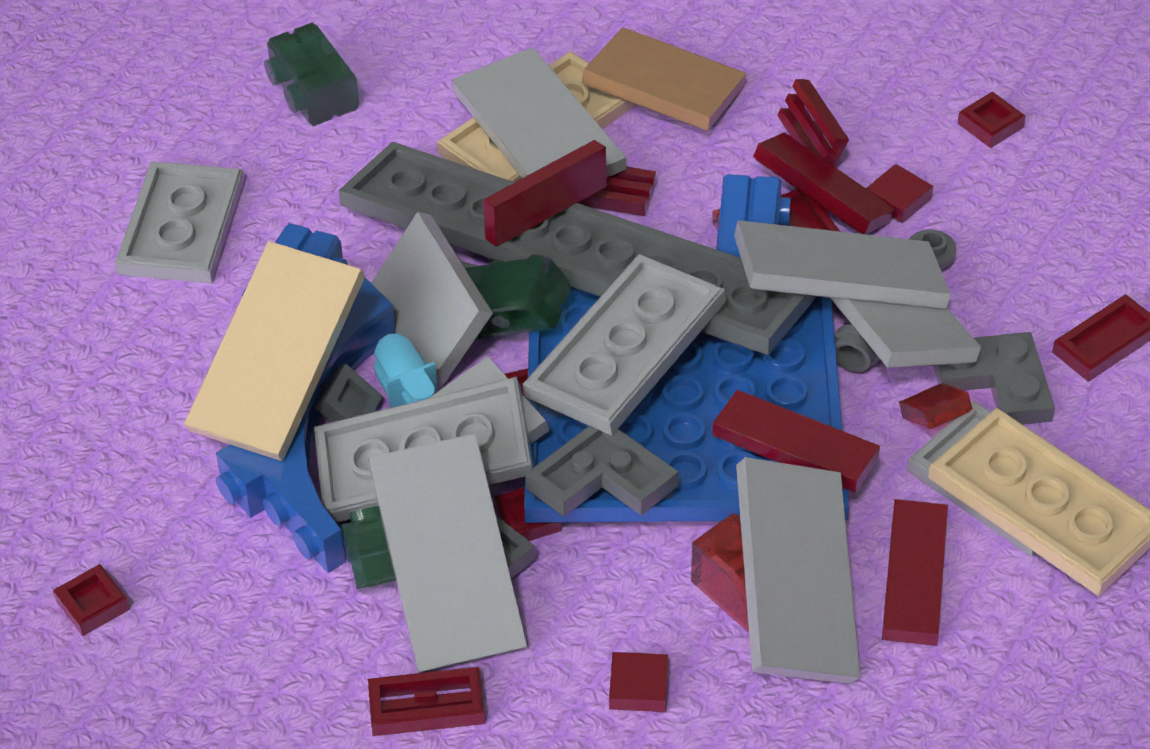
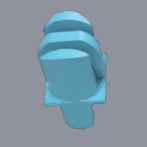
M396 333L387 334L379 340L374 352L376 357L374 371L376 378L389 398L390 408L425 400L438 392L435 363L426 364L421 354L407 337Z

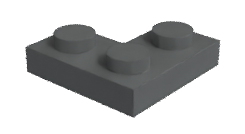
M1031 332L974 337L981 346L977 362L933 365L940 393L991 388L996 407L1022 425L1053 421L1055 406Z
M588 426L525 474V482L528 491L562 516H566L601 488L607 490L638 514L643 515L679 486V472L619 429L611 436L592 426Z

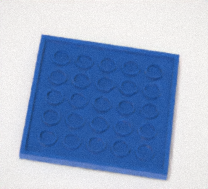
M530 283L528 378L596 303L600 296L563 283ZM815 296V300L769 355L702 332L695 337L618 428L679 472V486L643 515L638 514L607 490L601 488L566 516H562L528 491L525 482V523L740 521L736 464L745 457L772 462L777 461L712 436L713 422L736 390H740L842 430L831 298ZM527 398L530 404L546 420L550 431L530 444L535 467L589 425ZM842 488L845 520H848V490Z

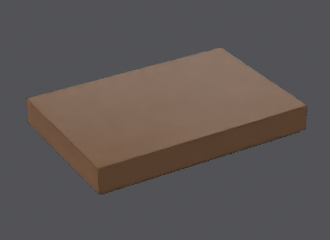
M622 27L585 67L582 83L708 131L744 87L747 73Z

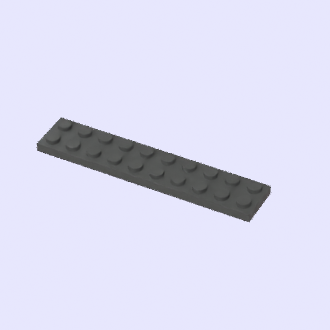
M393 141L339 189L340 206L403 227L404 229H407L417 212L430 214L451 245L600 297L638 254H641L724 288L726 302L701 332L766 355L771 353L815 300L813 295L751 289L740 257L578 203L495 247L485 240L483 199L514 182Z

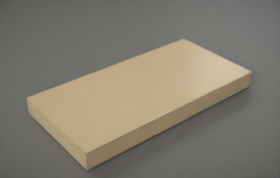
M570 51L550 64L549 67L602 129L636 106L632 102L584 85L582 83L583 70L589 63ZM474 117L437 141L438 154L444 159L512 182L522 179Z
M268 241L184 422L185 427L190 432L283 462L365 276L362 270Z
M997 407L929 466L928 478L1097 596H1100L1150 548V509Z

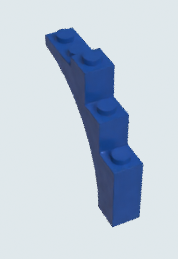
M366 278L363 280L283 462L233 445H228L216 452L220 475L216 477V483L226 501L230 504L237 502L251 518L265 510L275 525L281 526L284 524L288 528L301 554L308 560L314 557L327 573L346 563L341 529L321 503L309 475L312 441L315 436L314 427L319 425L322 414L314 408V405L334 369L347 364L355 371L368 357L374 354L380 339L387 334H396L393 304Z

